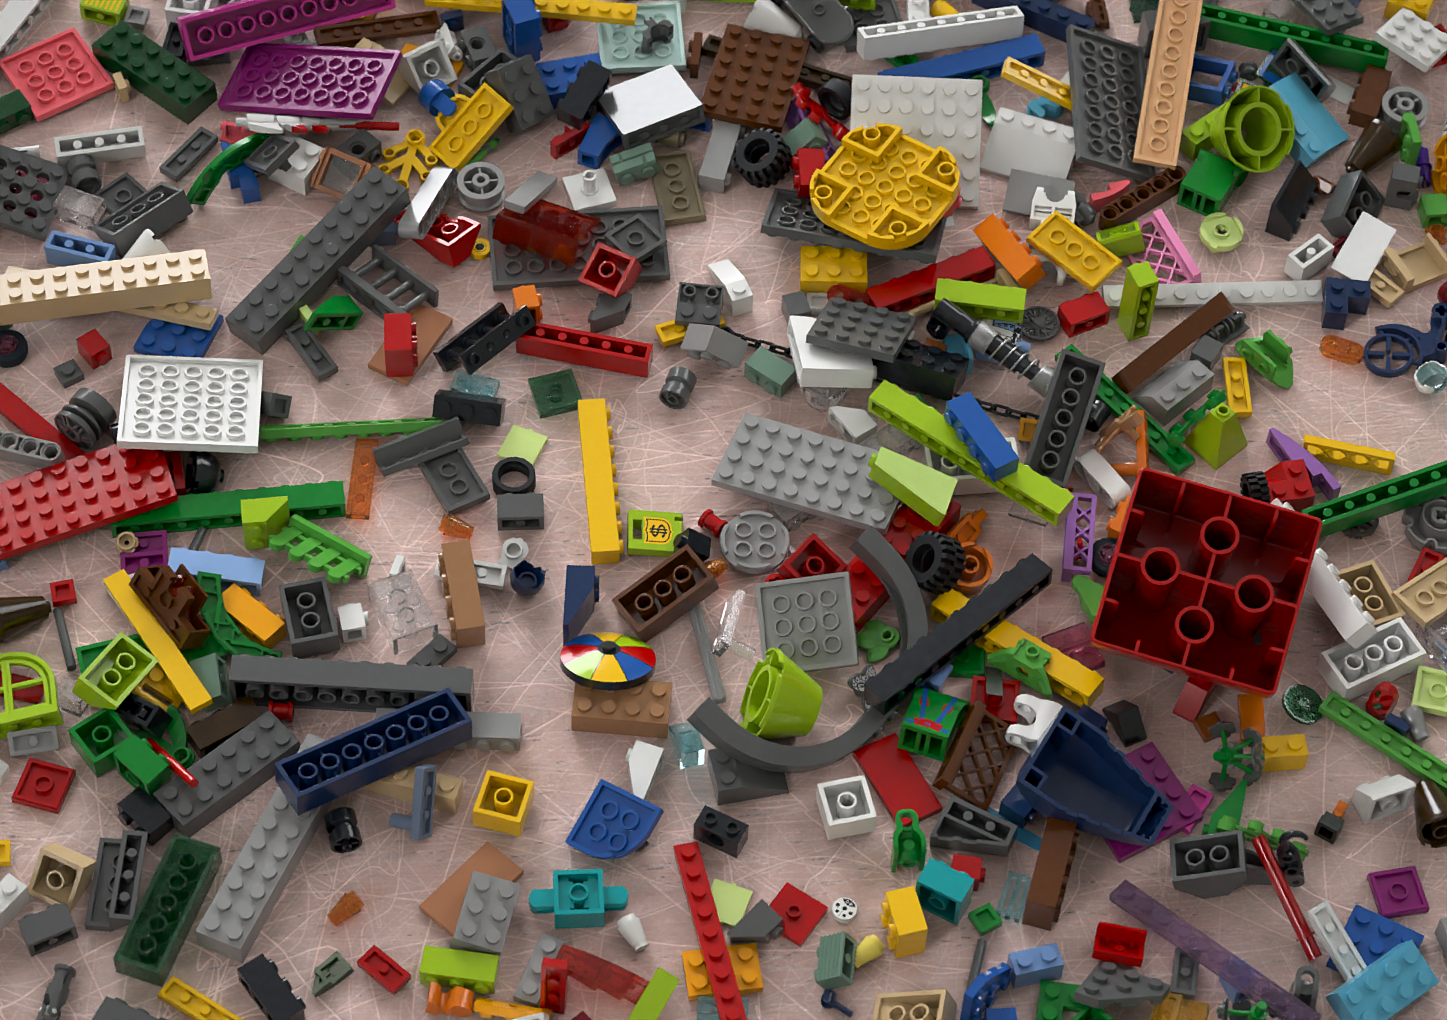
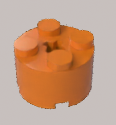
M963 542L961 547H964L965 550L963 554L966 556L964 565H966L967 569L962 571L961 575L963 576L961 580H958L955 588L951 587V589L957 590L963 595H971L979 592L986 585L992 574L994 564L992 556L987 549L978 546L974 542Z

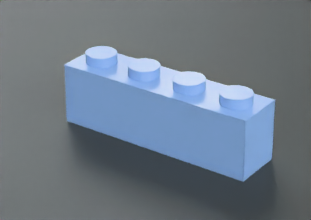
M171 547L168 565L174 572L177 571L180 564H183L196 581L198 571L221 574V591L227 590L235 583L240 588H246L251 595L261 596L265 560H259L255 557H238L233 554H216L210 551H194L183 547Z

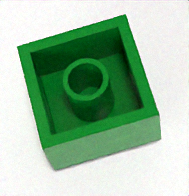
M107 708L99 710L68 729L72 746L97 778L116 767L113 753L133 736L113 709Z
M134 734L113 753L117 772L134 789L140 786L154 799L153 793L172 780V772L169 769L170 763L161 753L157 755L152 750V745L145 738L140 739Z

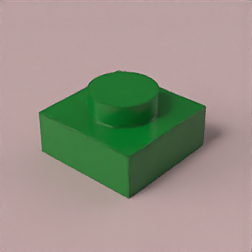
M990 902L968 913V919L981 937L1002 926L1003 921Z

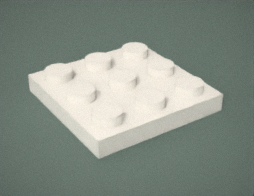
M1404 7L1385 23L1373 37L1375 41L1424 73L1447 53V34L1436 29L1431 23L1422 20Z

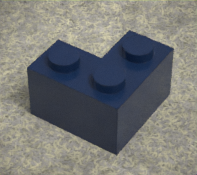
M1326 277L1322 291L1321 328L1344 330L1348 313L1366 315L1371 299V281Z

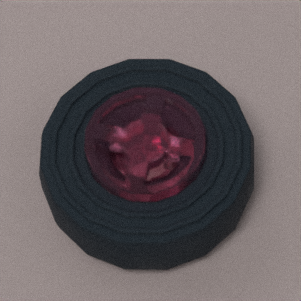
M15 330L0 331V367L10 368L21 364L28 355V343L25 337Z
M1102 538L1093 544L1092 571L1097 575L1106 578L1111 562L1109 558L1113 556L1117 539Z

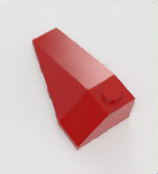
M407 209L394 219V223L400 222ZM441 214L436 218L424 239L412 240L440 262L455 268L470 257L481 229V224L467 217L459 216L457 219L448 218V214Z

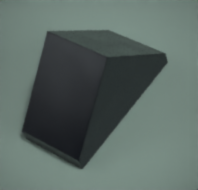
M1121 700L1102 709L1125 748L1146 740V732L1137 705Z

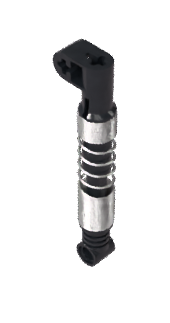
M946 298L940 301L926 326L928 333L932 337L943 340L953 330L964 338V342L967 345L973 347L980 354L984 355L986 353L989 355L988 359L993 358L999 362L998 366L1002 364L1008 368V373L1011 371L1013 373L1019 372L1017 379L1025 376L1029 379L1027 386L1031 384L1030 389L1032 388L1043 398L1046 396L1054 372L1051 367L1045 365L1041 369L1038 367L1039 359L1033 362L1029 361V352L1024 353L1020 350V346H1013L1010 339H1003L1001 332L995 330L988 323L986 324L981 319L976 320ZM1094 400L1085 428L1092 432L1099 431L1111 415L1110 408L1105 403Z

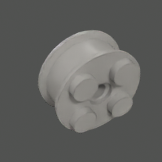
M1406 86L1392 88L1383 96L1379 120L1393 128L1390 131L1391 133L1400 135L1403 114L1407 112L1412 113L1416 118L1420 131L1425 125L1426 116L1429 111V102L1424 94L1414 88Z
M474 162L465 166L457 176L458 199L467 210L488 212L498 208L504 201L506 195L505 176L496 165L489 162Z

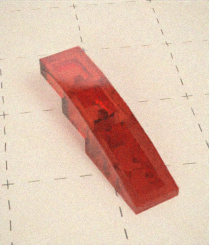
M562 944L555 958L568 961V976L594 991L599 988L618 1000L625 998L635 1005L649 984L648 980L631 971L565 944Z

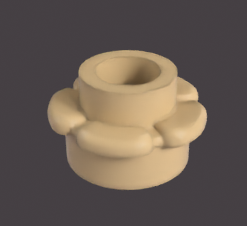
M129 531L122 532L115 540L117 543L116 548L121 553L134 552L139 544L138 538Z

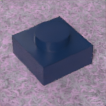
M459 9L441 14V26L445 22L450 31L457 32L463 30L464 15L462 10Z
M1389 713L1385 718L1384 724L1406 738L1410 725L1403 718Z

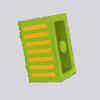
M81 0L79 4L81 18L114 26L120 20H124L130 2L129 0Z

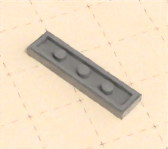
M537 171L504 200L503 207L524 214L557 185L558 178Z

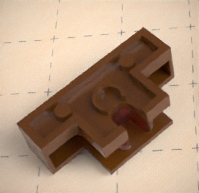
M180 564L176 572L169 565L162 567L160 565L138 567L128 585L179 650L201 648L211 632V629L199 615L200 610L209 597L183 564Z

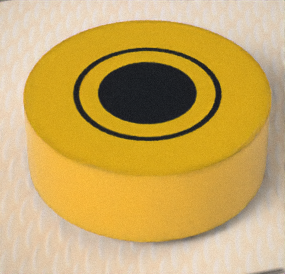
M477 238L470 256L475 260L487 259L490 256L489 241Z

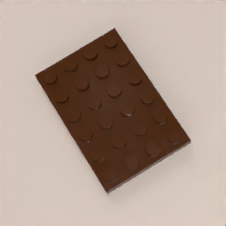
M728 23L701 99L705 118L757 129L765 128L767 130L769 128L774 132L782 134L793 99L791 87L799 81L810 47V40L762 32L758 29L749 30L743 28V26Z

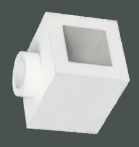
M348 603L337 607L343 642L367 639L366 625H369L367 611H362L361 603Z

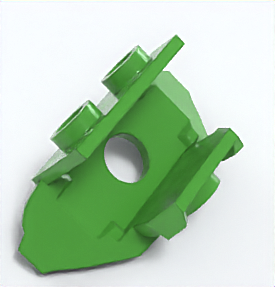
M1271 329L1263 333L1262 337L1244 338L1235 343L1239 355L1270 382L1284 389H1288L1293 385V362L1290 357L1293 352L1292 347L1287 346L1282 338L1272 333Z
M1023 638L1018 641L1015 648L1009 647L987 655V664L1001 669L1041 693L1046 699L1052 697L1051 687L1044 668L1046 664H1049L1051 653ZM1018 667L1023 668L1028 673V676L1019 671Z

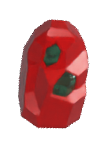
M1388 681L1378 684L1365 703L1366 713L1377 720H1385L1388 714L1393 712L1399 699L1396 687Z

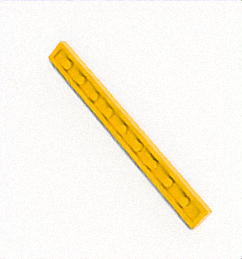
M424 0V6L502 13L501 0ZM534 0L535 9L539 10L541 16L545 18L635 26L637 4L596 0Z

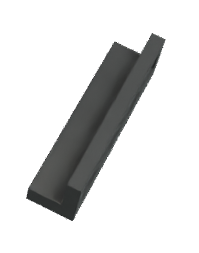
M456 416L371 450L378 470L385 477L466 446L470 442L463 433L459 418Z

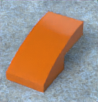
M1238 694L1240 740L1246 741L1242 731L1247 727H1251L1253 731H1258L1261 737H1265L1263 698L1251 694Z

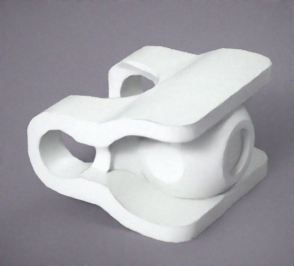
M1028 694L1018 695L1014 702V710L1027 719L1029 726L1020 724L1010 725L1006 731L1005 739L1008 743L1020 747L1030 754L1042 733L1062 708V705Z

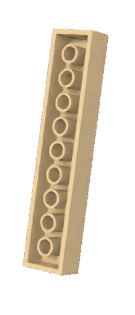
M205 249L2 274L0 275V326L212 299Z

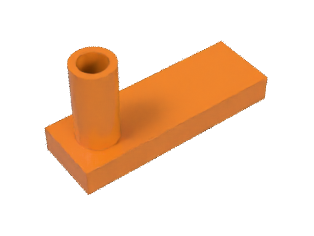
M1136 410L1145 419L1140 426L1136 427V432L1140 435L1136 440L1137 462L1111 464V467L1121 477L1138 475L1140 469L1149 468L1148 424L1144 410Z

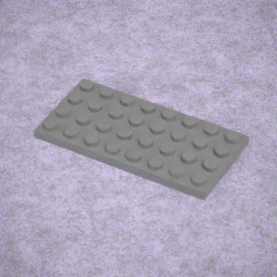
M748 413L744 414L711 479L712 486L865 530L873 526L882 535H886L901 503V500L868 477L871 467L867 466L872 453L877 454L879 450Z

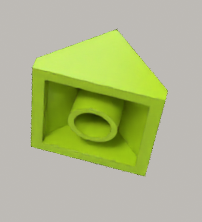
M1138 221L1095 232L1098 243L1117 257L1146 250Z

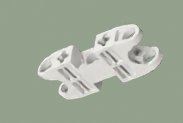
M1037 187L1032 200L1030 229H1036L1055 210L1074 223L1076 211L1074 191L1068 190V194L1061 201L1052 202L1046 197V192H1043L1044 187ZM1027 243V246L1032 251L1029 255L1031 257L1036 255L1044 264L1041 266V269L1053 274L1055 281H1057L1056 286H1063L1067 273Z

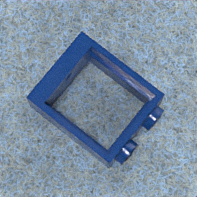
M1194 54L1191 78L1196 71L1221 76L1222 80L1218 87L1190 81L1187 100L1216 106L1223 105L1225 100L1229 99L1231 95L1232 85L1236 84L1238 80L1235 62Z

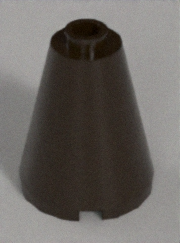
M1378 119L1369 120L1345 162L1346 172L1351 173L1362 170L1367 174L1402 149L1403 143L1398 134L1394 136L1390 132L1393 128Z
M43 596L0 597V644L48 619L49 613L52 611L49 600Z
M1422 780L1416 784L1413 794L1417 837L1424 846L1425 844H1430L1431 848L1447 846V797L1435 782Z

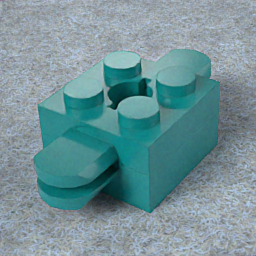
M603 869L553 871V889H534L529 895V907L532 913H554L555 929L605 927V911H622L628 906V891L624 886L603 887Z

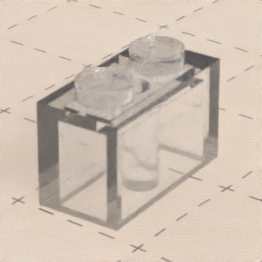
M66 185L53 203V208L56 209L55 218L93 231L92 226L103 220L107 214L105 199Z

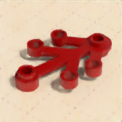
M798 82L791 87L793 96L797 99L795 104L804 111L810 106L812 112L808 117L816 124H819L823 119L833 129V137L841 142V139L850 130L832 118L827 109L810 98L811 91L805 85Z

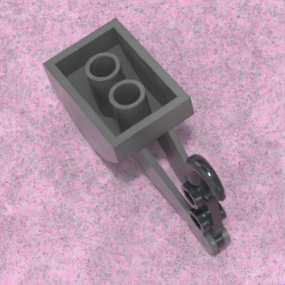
M1242 829L1169 840L1171 876L1175 890L1205 899L1229 895L1241 884L1272 885L1257 852L1246 849L1245 836ZM1291 830L1279 837L1276 857L1289 886L1300 887L1305 883L1303 862L1298 848L1288 840L1300 837L1307 841L1308 836L1302 831Z

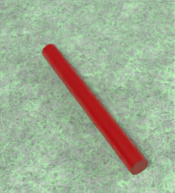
M152 738L147 739L153 747L152 750L157 755L161 753L167 758L171 770L191 788L197 787L199 782L191 773Z

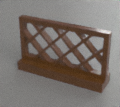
M976 701L968 707L932 786L938 790L944 788L963 801L987 811L1016 746L1010 743L1004 744L1000 732L1007 731L1010 725L986 711L985 704ZM983 718L990 721L993 730L984 732L981 724ZM995 734L998 746L990 748L986 736ZM980 737L984 750L975 751L972 744L974 738ZM1000 750L1003 761L995 764L991 752ZM986 753L989 766L980 767L977 755ZM971 757L975 769L966 771L963 763L964 758ZM991 769L994 780L986 784L982 771ZM977 773L981 785L972 787L968 775ZM962 776L966 789L960 790L952 785L956 777ZM974 790H983L985 796L983 803L975 798Z

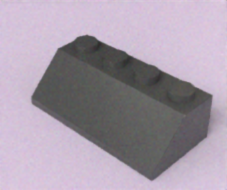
M160 182L92 226V229L104 243L115 245L117 255L123 258L144 230L150 229L155 234L152 238H155L159 234L168 232L170 227L176 223L185 221L187 216L194 211L183 189Z

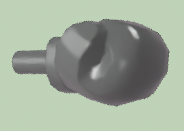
M1080 203L1075 211L1074 224L1079 227L1094 223L1096 217L1095 209L1089 203Z

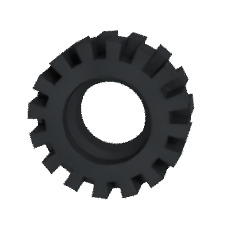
M1263 471L1241 475L1240 487L1242 490L1240 492L1242 496L1271 503L1269 500L1271 499L1269 494L1270 488Z

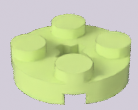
M1216 212L1204 218L1200 226L1199 238L1211 253L1228 252L1241 245L1244 229L1236 217L1230 218L1226 216V213ZM1221 230V232L1226 233L1224 235L1218 234L1217 231Z

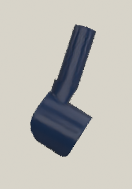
M825 989L821 998L822 1007L827 1009L835 1008L851 1017L853 1011L835 1001L836 992Z

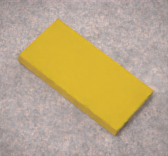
M1057 210L1026 237L1027 243L1092 293L1122 265L1121 259Z

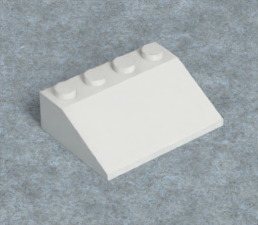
M1000 107L980 164V171L1009 179L1011 169L1068 180L1076 159L1073 127Z

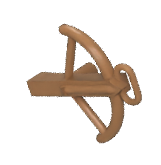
M1132 405L1118 419L1116 418L1113 423L1100 430V438L1095 443L1098 453L1103 452L1104 448L1114 437L1122 432L1133 442L1140 437L1133 428L1140 426L1145 419L1135 411L1137 409L1136 405Z

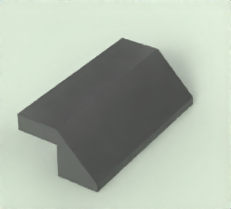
M123 830L122 839L100 837L96 858L97 863L94 869L85 921L86 930L111 932L134 922L148 832Z

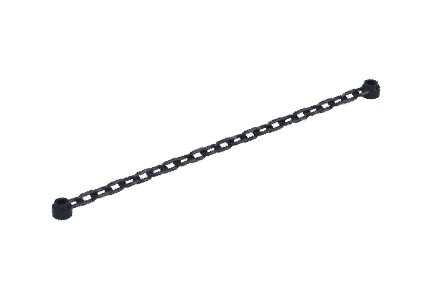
M727 326L720 328L734 336L741 337L745 341L755 342V344L748 343L750 347L758 349L761 343L770 345L769 349H767L770 352L793 359L792 355H790V348L746 337L745 335L733 332ZM878 378L873 379V381L878 383H882L884 381ZM896 384L897 386H899V387H901V388H903V389H905V390L911 391V392H915V393H919V392H920V393H923V394H926V395H930V394H927V393H924V392H921V391H917V390H914V389H911V388H908V387H905V386ZM930 395V396H932V397H934V398H937V399H941V400H944V401H949V400H946V399H943V398H940V397H936V396ZM975 398L983 410L996 415L1018 420L1021 417L1027 418V415L1035 417V420L1039 418L1037 414L1014 410L1004 405L992 404ZM982 404H983V405H987V406H991V407H990V408L983 407ZM997 407L1006 409L1005 413L996 411Z

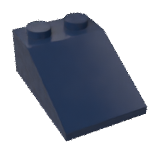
M567 565L563 615V646L579 635L594 612V603L599 602L600 575H595V566Z

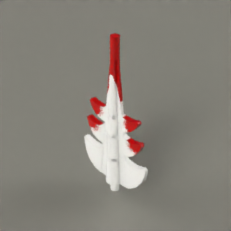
M247 113L246 118H236L235 121L236 126H244L246 131L259 133H283V131L294 133H308V131L328 133L329 130H361L362 128L365 130L399 131V122L327 119L318 116L303 117L302 115L280 116L270 113Z

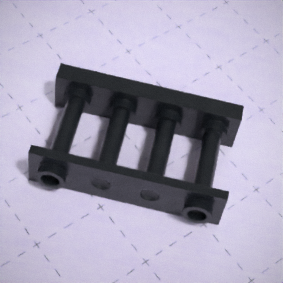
M498 302L435 350L433 354L443 371L448 372L458 363L462 362L468 375H471L535 326L536 322L527 305H523L512 315H509L505 305Z

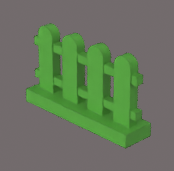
M297 514L290 517L288 527L284 526L281 533L276 536L271 534L268 538V547L271 550H286L289 552V560L293 562L306 561L309 571L314 573L324 571L328 573L327 580L335 584L341 581L344 583L348 582L352 574L361 578L365 577L372 560V555ZM333 563L337 564L336 567H332L330 565H332Z

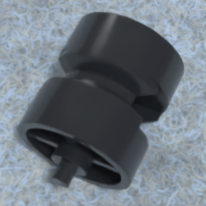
M340 807L329 811L324 816L326 829L330 834L329 843L333 852L348 853L362 845L360 830L356 826L358 821L354 809Z

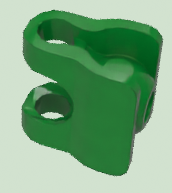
M901 809L895 817V831L893 832L890 859L891 872H896L897 863L902 867L908 868L918 864V870L923 871L927 847L925 835L919 827L918 815L912 809ZM905 817L910 818L912 825L904 827L901 819Z

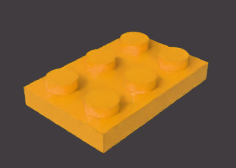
M756 943L727 946L740 995L763 992ZM701 950L682 951L688 1001L714 998Z

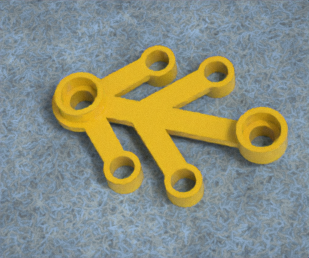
M412 129L405 136V141L383 150V159L389 163L379 165V170H387L384 173L391 176V171L403 166L400 178L396 179V181L406 187L409 194L408 180L412 166L420 175L422 184L426 180L425 177L431 172L416 157L417 150L424 156L426 167L429 169L438 166V157L432 154L425 145V134L419 129ZM408 149L407 154L396 159V154Z

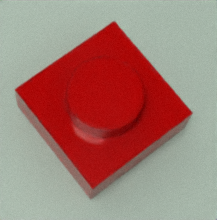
M73 579L50 583L53 607L77 603Z

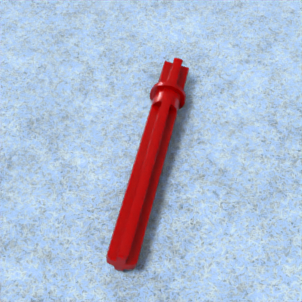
M1265 835L1255 837L1252 840V844L1298 939L1296 941L1300 942L1309 961L1322 956L1313 936L1315 933L1314 931L1311 932Z

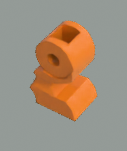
M431 981L425 1013L433 1015L444 1013L446 1016L453 1014L458 1017L471 1016L473 1014L472 1004L475 999V993L464 987L457 986L444 993L441 991L440 984Z

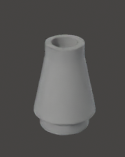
M1413 705L1400 712L1401 718L1410 725L1409 732L1416 742L1429 738L1422 709H1419L1417 705Z

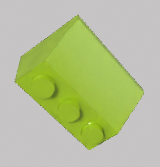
M120 632L81 674L72 692L92 707L116 710L159 660L123 632Z

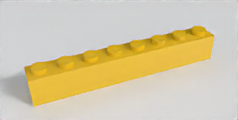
M605 398L578 400V422L592 565L620 563V554H624L623 540L618 538V534H622L621 520L616 518V515H620V503L615 501L614 497L618 496V483L613 482V477H616V464L611 463V458H614V444L609 445V439H613L612 426L607 425V421H611L610 407L605 405Z
M953 589L948 593L944 592V594L939 595L932 602L930 618L937 623L945 622L955 610H960L964 607L969 598ZM1006 620L975 643L976 646L984 648L986 652L991 654L1009 647L1015 648L1018 641L1025 638L1051 653L1049 664H1046L1044 667L1051 690L1080 707L1083 704L1090 707L1103 692L1105 678L1098 672L1081 665L1079 661L1069 658L1057 648H1052L1038 637L1028 634L1019 626L1013 625ZM1018 667L1019 671L1028 676V673L1023 668Z

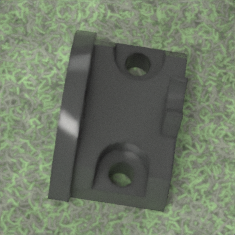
M650 17L649 21L644 20L648 28L643 30L641 53H652V44L656 41H664L667 44L672 41L674 25L669 20L664 19L658 23L652 17Z

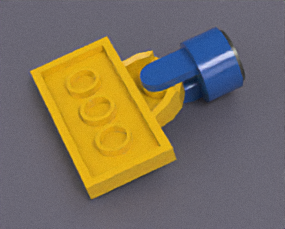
M434 79L427 82L421 88L418 96L419 104L431 115L437 116L435 117L436 123L442 131L428 148L449 167L456 168L458 173L514 109L512 105L485 82L469 98L463 94H455L443 81Z

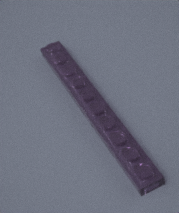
M1126 879L1109 894L1111 902L1257 1004L1259 1001L1266 1002V1010L1280 1020H1320V1014Z

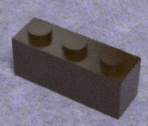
M250 695L237 699L232 705L216 710L211 716L201 721H195L187 727L188 741L199 758L202 759L263 714Z

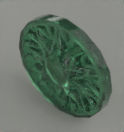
M1296 684L1285 690L1282 696V705L1286 714L1291 719L1300 724L1311 725L1322 718L1323 714L1318 712V709L1323 701L1312 688Z

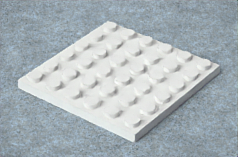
M853 74L850 131L860 126H863L865 129L876 127L875 123H887L901 127L902 134L934 149H937L939 145L954 156L960 171V196L962 197V202L959 208L978 209L983 80Z
M126 354L117 448L258 453L263 360Z

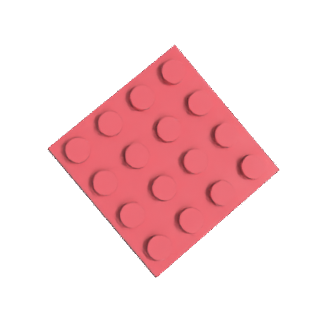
M74 27L0 59V70L14 90L20 89L31 105L32 114L37 123L115 88L112 79Z

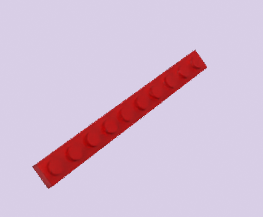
M698 842L674 845L673 852L719 1019L747 1020Z

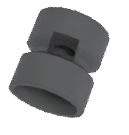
M76 155L67 162L66 167L76 194L88 196L96 193L101 188V179L97 172L95 161L90 155Z
M672 367L666 377V384L662 386L659 393L660 401L672 409L685 408L697 382L695 374L684 367Z

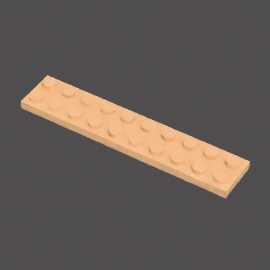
M1159 0L1132 162L1165 169H1176L1203 0Z

